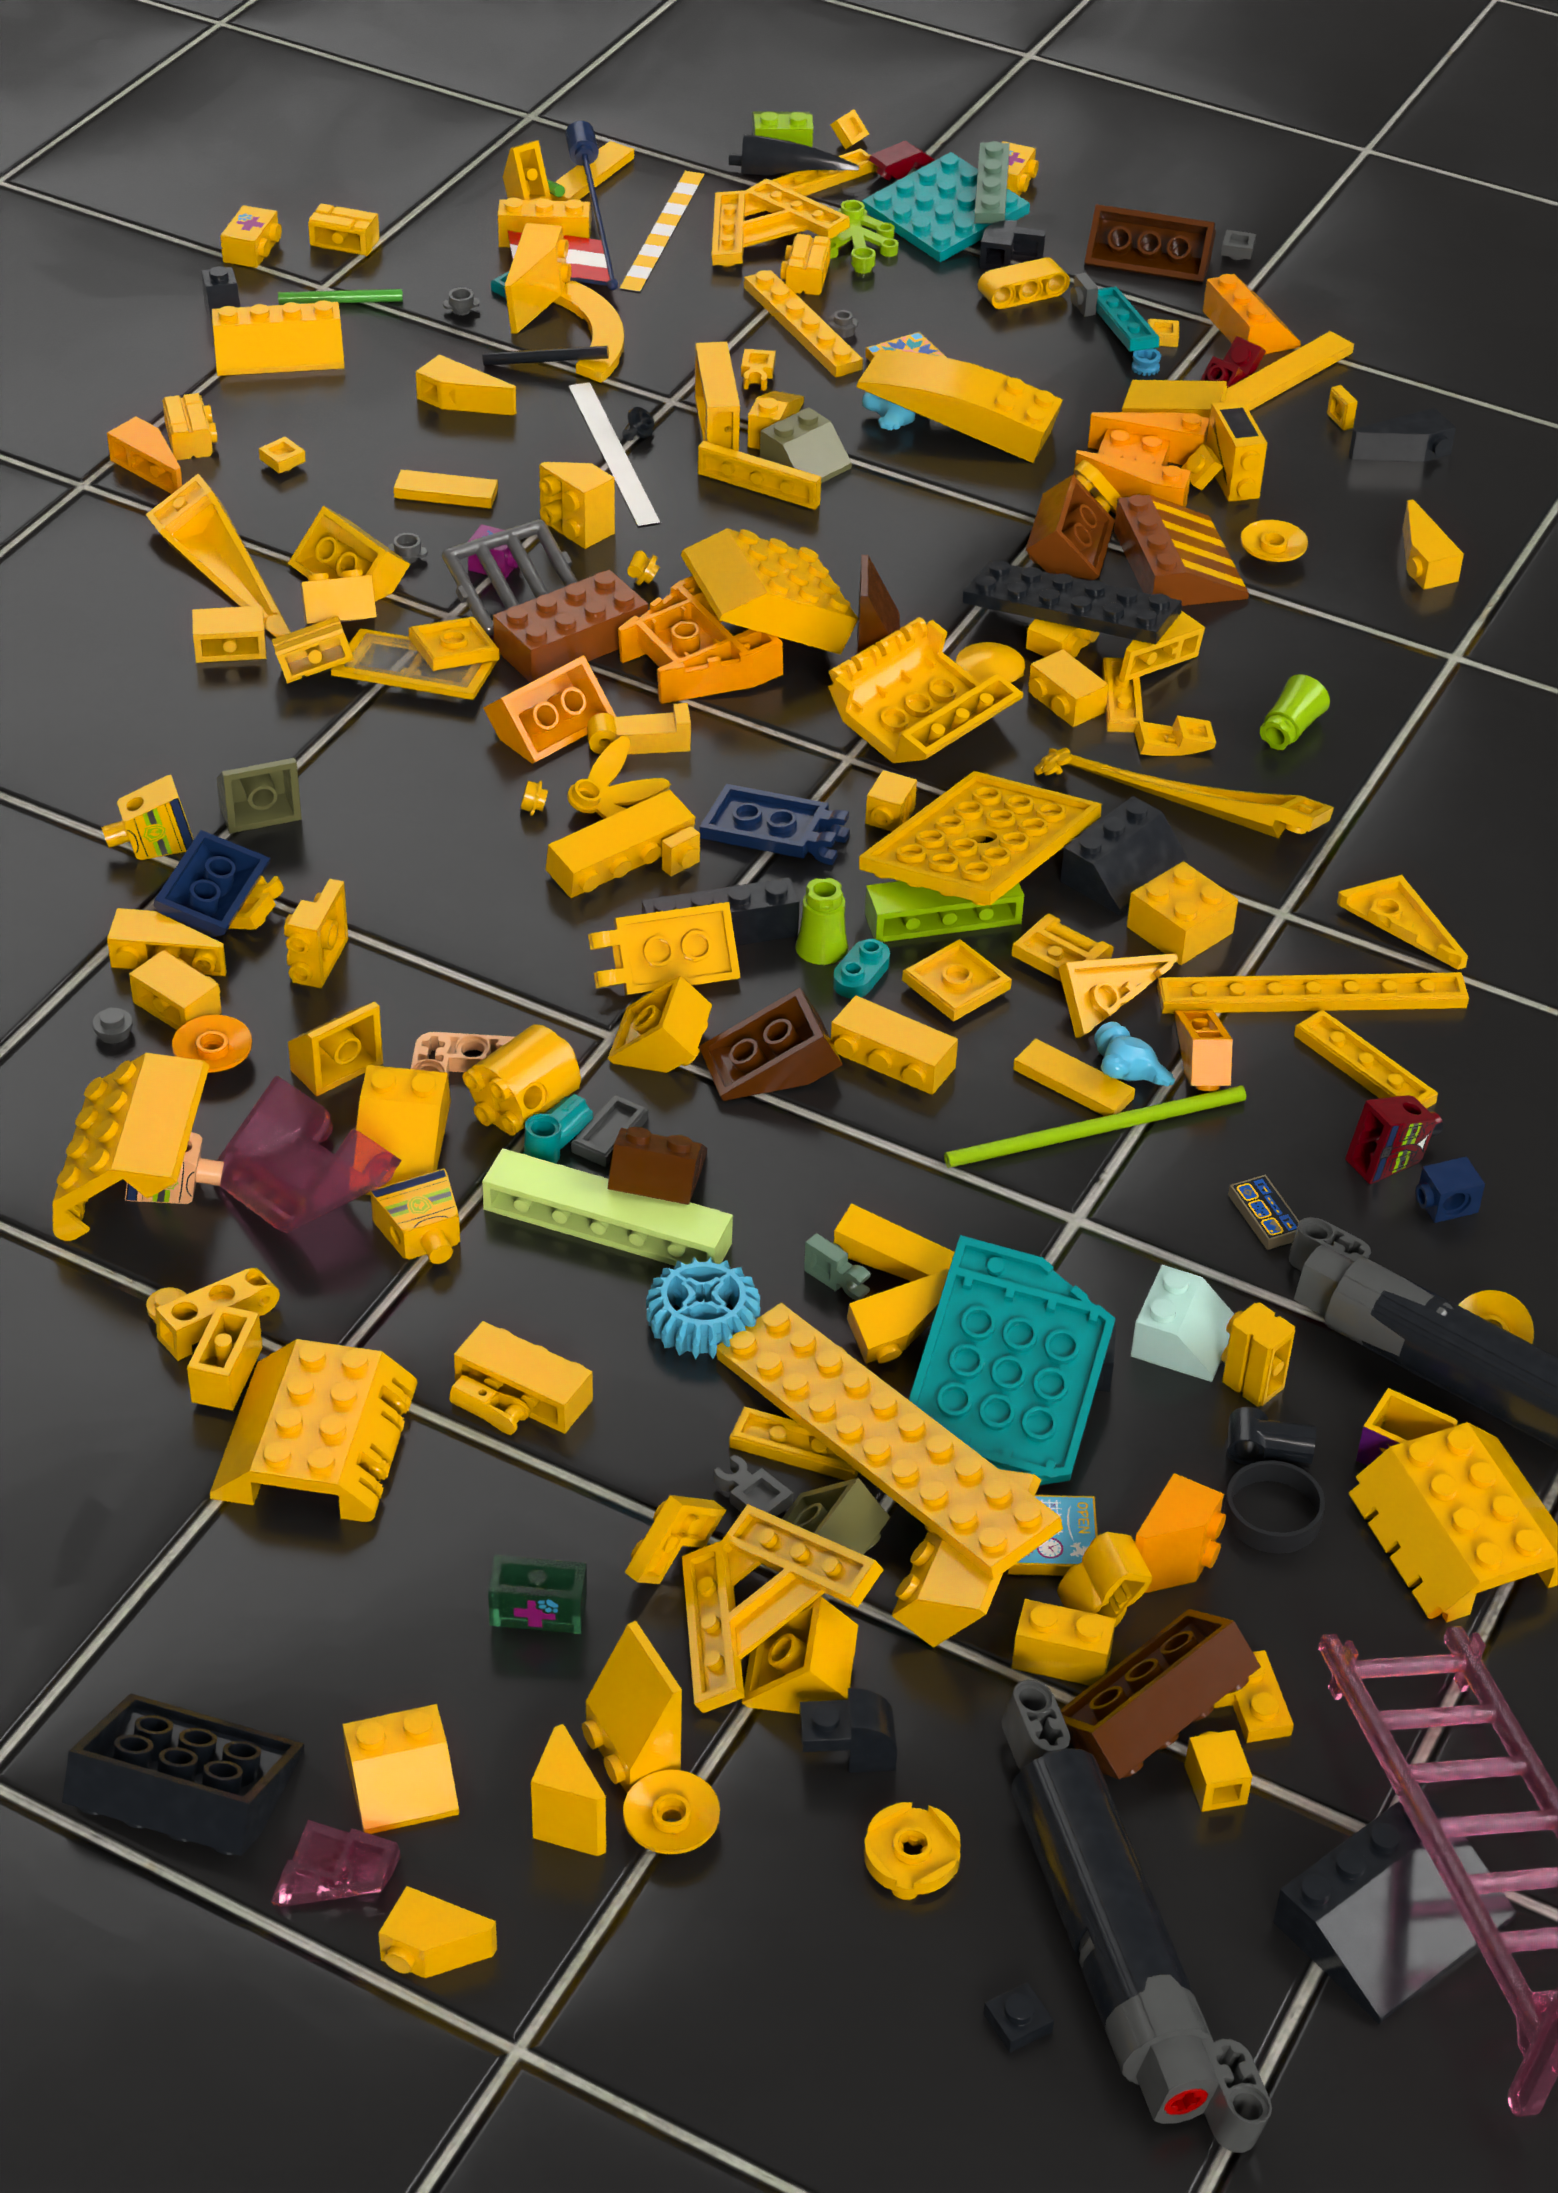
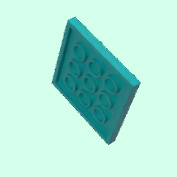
M952 152L862 200L867 214L879 221L893 224L895 233L938 262H942L982 240L985 229L991 225V223H975L978 169ZM1007 188L1005 220H1018L1030 213V203Z

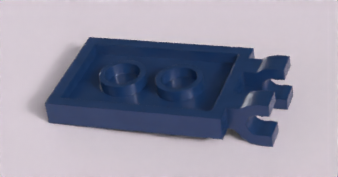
M726 784L699 826L700 838L804 858L807 852H810L818 861L833 865L838 856L837 850L828 849L827 847L832 848L835 841L842 843L847 841L850 829L839 825L844 826L849 818V811H830L829 803Z

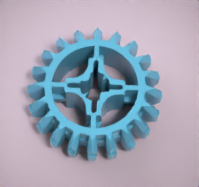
M693 1256L690 1264H684L677 1260L674 1269L663 1268L660 1277L653 1279L651 1289L648 1290V1295L646 1296V1319L654 1334V1338L661 1339L664 1348L676 1346L675 1348L679 1356L686 1351L692 1352L695 1360L700 1353H708L714 1359L718 1344L723 1342L725 1346L730 1347L732 1335L740 1331H747L745 1326L754 1327L756 1319L760 1317V1295L758 1294V1289L755 1288L752 1277L744 1276L742 1267L730 1269L728 1260L720 1264L714 1263L711 1256L707 1262H698ZM730 1304L733 1309L730 1310L726 1306ZM677 1305L680 1309L676 1311L673 1306Z

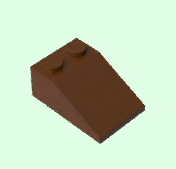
M862 554L857 654L869 646L875 645L876 642L894 631H900L901 628L900 613L869 555Z
M801 987L699 1046L723 1101L809 1085L843 1065L820 1015Z
M641 1127L621 1128L614 1143L607 1189L689 1205L707 1156L708 1148L702 1143L692 1142L690 1138L683 1135L666 1137L651 1134L649 1130Z

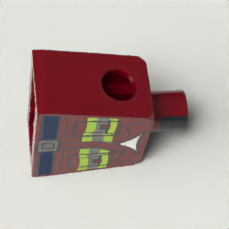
M1411 1095L1367 1100L1345 1160L1369 1184L1375 1183L1418 1164L1423 1159L1430 1138L1441 1134L1443 1130L1442 1119L1438 1113L1429 1112Z

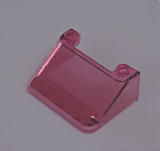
M279 1076L273 1078L217 1159V1161L224 1162L220 1187L283 1233L291 1232L386 1184L392 1178L395 1169L402 1160L356 1129L350 1131L337 1152L333 1154L319 1144L325 1141L333 1130L329 1111Z

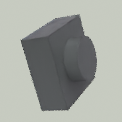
M1226 230L1221 255L1229 256L1235 260H1251L1256 234Z
M1087 273L1075 274L1074 287L1070 291L1072 304L1079 309L1084 317L1096 315L1098 287Z

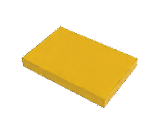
M1132 380L1122 406V412L1195 413L1201 417L1210 418L1211 403L1224 402L1227 393V381Z

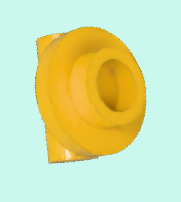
M641 550L634 553L627 569V574L632 578H637L635 584L640 586L643 581L648 584L652 581L660 568L655 564L658 557L652 555L648 558L646 553Z

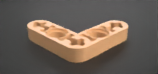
M428 1032L421 1035L415 1043L411 1069L446 1072L448 1077L449 1072H466L514 1037ZM432 1050H436L435 1060L429 1059ZM469 1050H478L483 1053L477 1057L463 1055Z

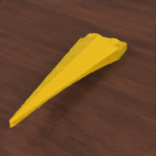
M199 473L145 514L173 549L239 607L263 605L264 626L272 636L277 638L291 633L222 502Z
M1049 748L1048 754L1055 753L1057 749ZM1070 754L1072 757L1071 761L1067 763L1076 768L1275 838H1279L1285 829L1294 833L1306 834V831L1310 832L1329 822L1334 809L1332 806L1300 795L1235 791L1171 781L1112 767Z

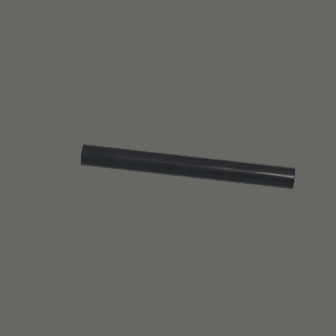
M608 346L490 352L483 353L482 359L484 366L609 359Z

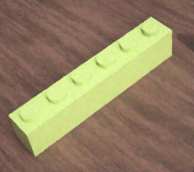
M502 1148L482 1181L483 1207L486 1211L675 1266L677 1260L684 1264H690L693 1256L698 1262H707L711 1256L714 1263L720 1264L732 1244V1214L691 1202L687 1205L607 1189L609 1181L607 1178Z

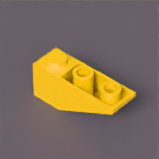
M440 354L416 371L417 399L444 410L513 416L516 414L515 385Z
M117 908L107 937L112 968L136 969L162 950H165L177 959L184 960L190 967L203 975L226 976L223 943L156 911Z

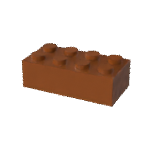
M609 569L494 614V643L499 648L500 655L531 683L583 655L587 661H591L618 650V628L634 615L640 617L648 611V603Z

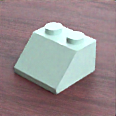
M1161 1265L1135 1323L1131 1357L1212 1382L1221 1363L1222 1353L1229 1344L1230 1334L1226 1332V1327L1234 1313L1203 1277Z

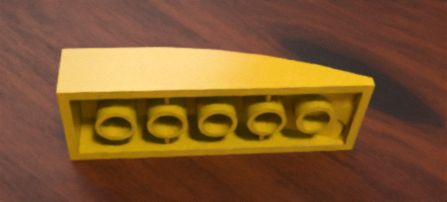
M879 349L856 386L1031 463H1034L1050 435L1063 399L1054 396L1052 393L1030 386L1018 378H1012L1005 374L955 359L907 351Z

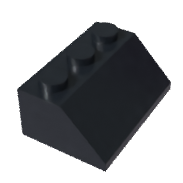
M1132 796L1064 847L1060 882L1120 915L1129 908L1131 892L1183 861L1187 863L1188 856L1163 812Z

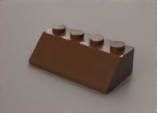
M1096 204L1084 265L1203 283L1210 264L1216 235L1215 222Z
M1188 1609L1061 1708L1060 1711L1070 1734V1743L1075 1749L1085 1750L1089 1754L1092 1753L1103 1774L1120 1780L1138 1772L1144 1764L1143 1761L1157 1749H1163L1173 1744L1178 1739L1179 1732L1191 1722L1208 1716L1213 1711L1214 1704L1226 1694L1243 1688L1248 1683L1249 1676L1261 1666L1235 1621Z

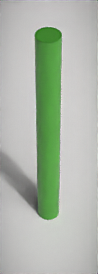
M402 289L278 292L279 305L289 302L307 304L322 300L338 303L403 301Z

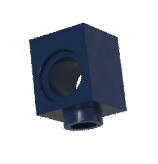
M1466 1156L1423 1166L1415 1194L1420 1207L1425 1208L1433 1222L1437 1223L1479 1213L1485 1183Z

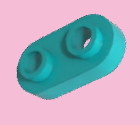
M866 939L856 943L834 970L833 988L835 992L840 996L852 999L855 995L859 997L867 995L889 968L890 950L888 946L876 939Z

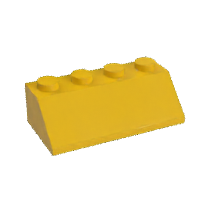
M322 300L307 304L289 302L284 305L267 306L256 304L252 307L235 308L233 306H224L220 309H212L217 376L345 368L338 302Z
M1001 1470L1035 1496L1041 1482L1039 1477L1035 1474ZM925 1526L928 1532L924 1541L918 1545L911 1556L910 1562L913 1563L910 1574L904 1578L896 1590L895 1595L899 1599L891 1616L934 1648L987 1614L1003 1573L993 1580Z

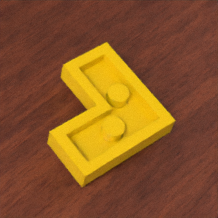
M669 1495L668 1499L662 1502L656 1509L653 1517L654 1523L645 1538L640 1540L632 1550L631 1562L624 1573L637 1583L660 1584L682 1546L698 1548L706 1546L724 1516L726 1509L714 1500Z
M1265 1650L1253 1652L1261 1667L1249 1676V1681L1243 1688L1226 1694L1214 1704V1708L1233 1705L1246 1743L1291 1736L1294 1724Z

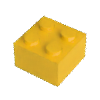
M1183 861L1131 892L1127 928L1164 954H1176L1178 958L1177 963L1183 965L1233 933L1238 898Z

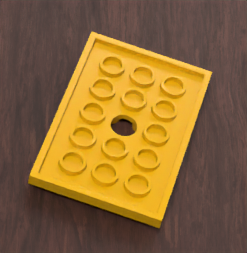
M973 771L859 856V870L873 873L878 878H891L906 882L911 887H924L935 890L943 896H957L971 900L976 905L990 906L1101 817L1102 804ZM986 837H991L995 839L991 842L980 843L985 841Z

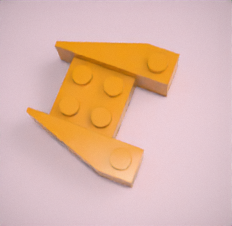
M1092 412L1088 448L1099 451L1097 454L1077 450L1074 468L1082 460L1088 461L1101 472L1122 498L1131 497L1132 495H1152L1186 507L1191 471L1173 465L1167 466V464L1184 465L1188 458L1202 444L1206 445L1209 418L1201 417L1195 413L1185 414L1179 412Z
M693 576L678 581L671 587V593L664 599L656 598L650 603V610L640 617L634 615L618 628L620 661L623 664L647 654L658 665V694L661 704L753 688L783 675L782 641L776 636L752 629L733 636L721 624L723 621L718 619Z

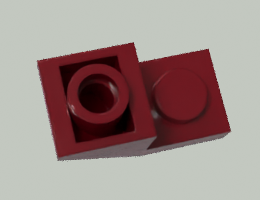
M906 140L871 154L868 159L877 166L875 172L889 181L892 176L898 180L906 177L912 167L918 170L935 161L933 157Z
M1236 336L1223 360L1215 356L1212 357L1200 381H1227V388L1254 374L1266 351L1262 347Z

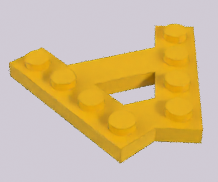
M764 179L745 191L715 192L712 264L726 267L743 264L744 247L805 230L820 236L829 237V239L834 238L839 233L850 228L849 216L768 179ZM763 211L772 213L745 221V216Z
M747 1504L721 1541L682 1556L694 1704L702 1713H706L745 1698L741 1665L742 1658L824 1593L858 1608L883 1572V1568L876 1560ZM761 1564L779 1572L736 1607L735 1584Z

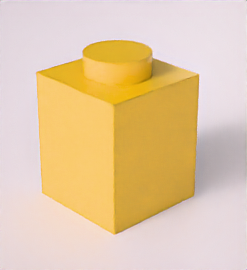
M1208 1731L1199 1736L1190 1737L1185 1768L1201 1812L1246 1805L1253 1776L1236 1731Z

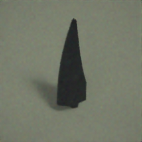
M744 135L742 154H729V165L741 166V174L774 175L807 170H859V165L825 151L791 141L757 135Z

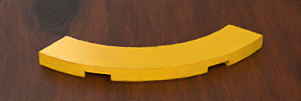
M570 281L564 285L561 296L554 303L572 311L581 319L584 318L587 321L592 335L590 347L608 346L609 359L579 360L576 363V373L603 383L617 368L619 358L624 351L623 324L614 307L604 297L583 284Z

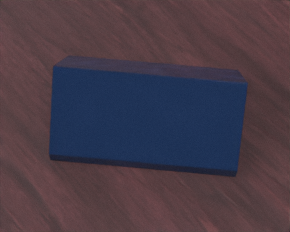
M200 830L155 898L153 906L159 913L211 938L224 935L267 868L270 858Z

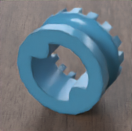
M1153 348L1134 351L1132 370L1135 373L1138 372L1139 375L1143 373V376H1146V373L1148 376H1151V374L1155 375L1160 369V352Z

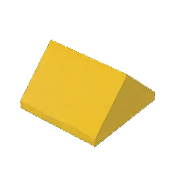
M564 1724L558 1725L553 1729L531 1780L533 1838L594 1856H600L606 1853V1796Z

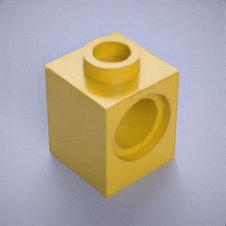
M883 770L867 794L865 824L894 831L906 822L915 809L917 780Z

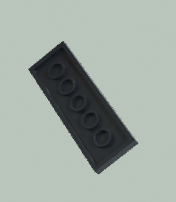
M1001 560L990 561L963 590L964 604L1156 644L1181 614L1182 600L1172 599L1165 594L1153 595L1138 592L1131 587L1119 588L1105 585L1098 580L1086 581L1076 579L1069 574L1047 573L1035 567L1023 568L1010 565L1008 562Z

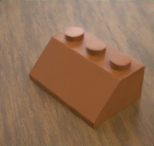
M1072 474L1043 493L1026 551L1031 560L1039 564L1047 573L1069 574L1076 578L1095 580L1100 576L1115 520Z

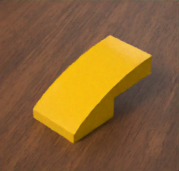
M1177 715L1173 726L1139 721L1135 729L1139 751L1143 755H1189L1214 749L1216 745L1211 722L1208 720Z

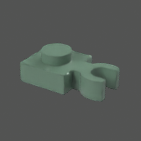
M817 1233L805 1242V1272L834 1291L842 1287L849 1297L857 1301L869 1293L870 1288L863 1283L870 1278L871 1273L863 1266H853L848 1262V1253L839 1245L831 1243Z

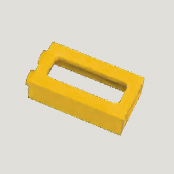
M695 343V403L702 441L739 451L740 403L728 343Z

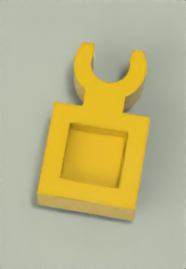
M744 349L741 364V377H743L744 389H749V385L752 383L760 384L761 391L767 389V379L773 378L776 351Z
M263 876L260 877L228 929L253 930L265 922L267 915L276 906L273 899L280 896L284 891V886L278 876H274L268 884Z

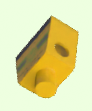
M171 774L119 798L117 805L122 820L101 827L108 848L131 842L136 859L139 860L186 852L194 840Z
M445 1168L370 1191L372 1220L403 1258L410 1260L427 1254L433 1264H441L451 1258L453 1254L452 1246L460 1242L458 1210Z

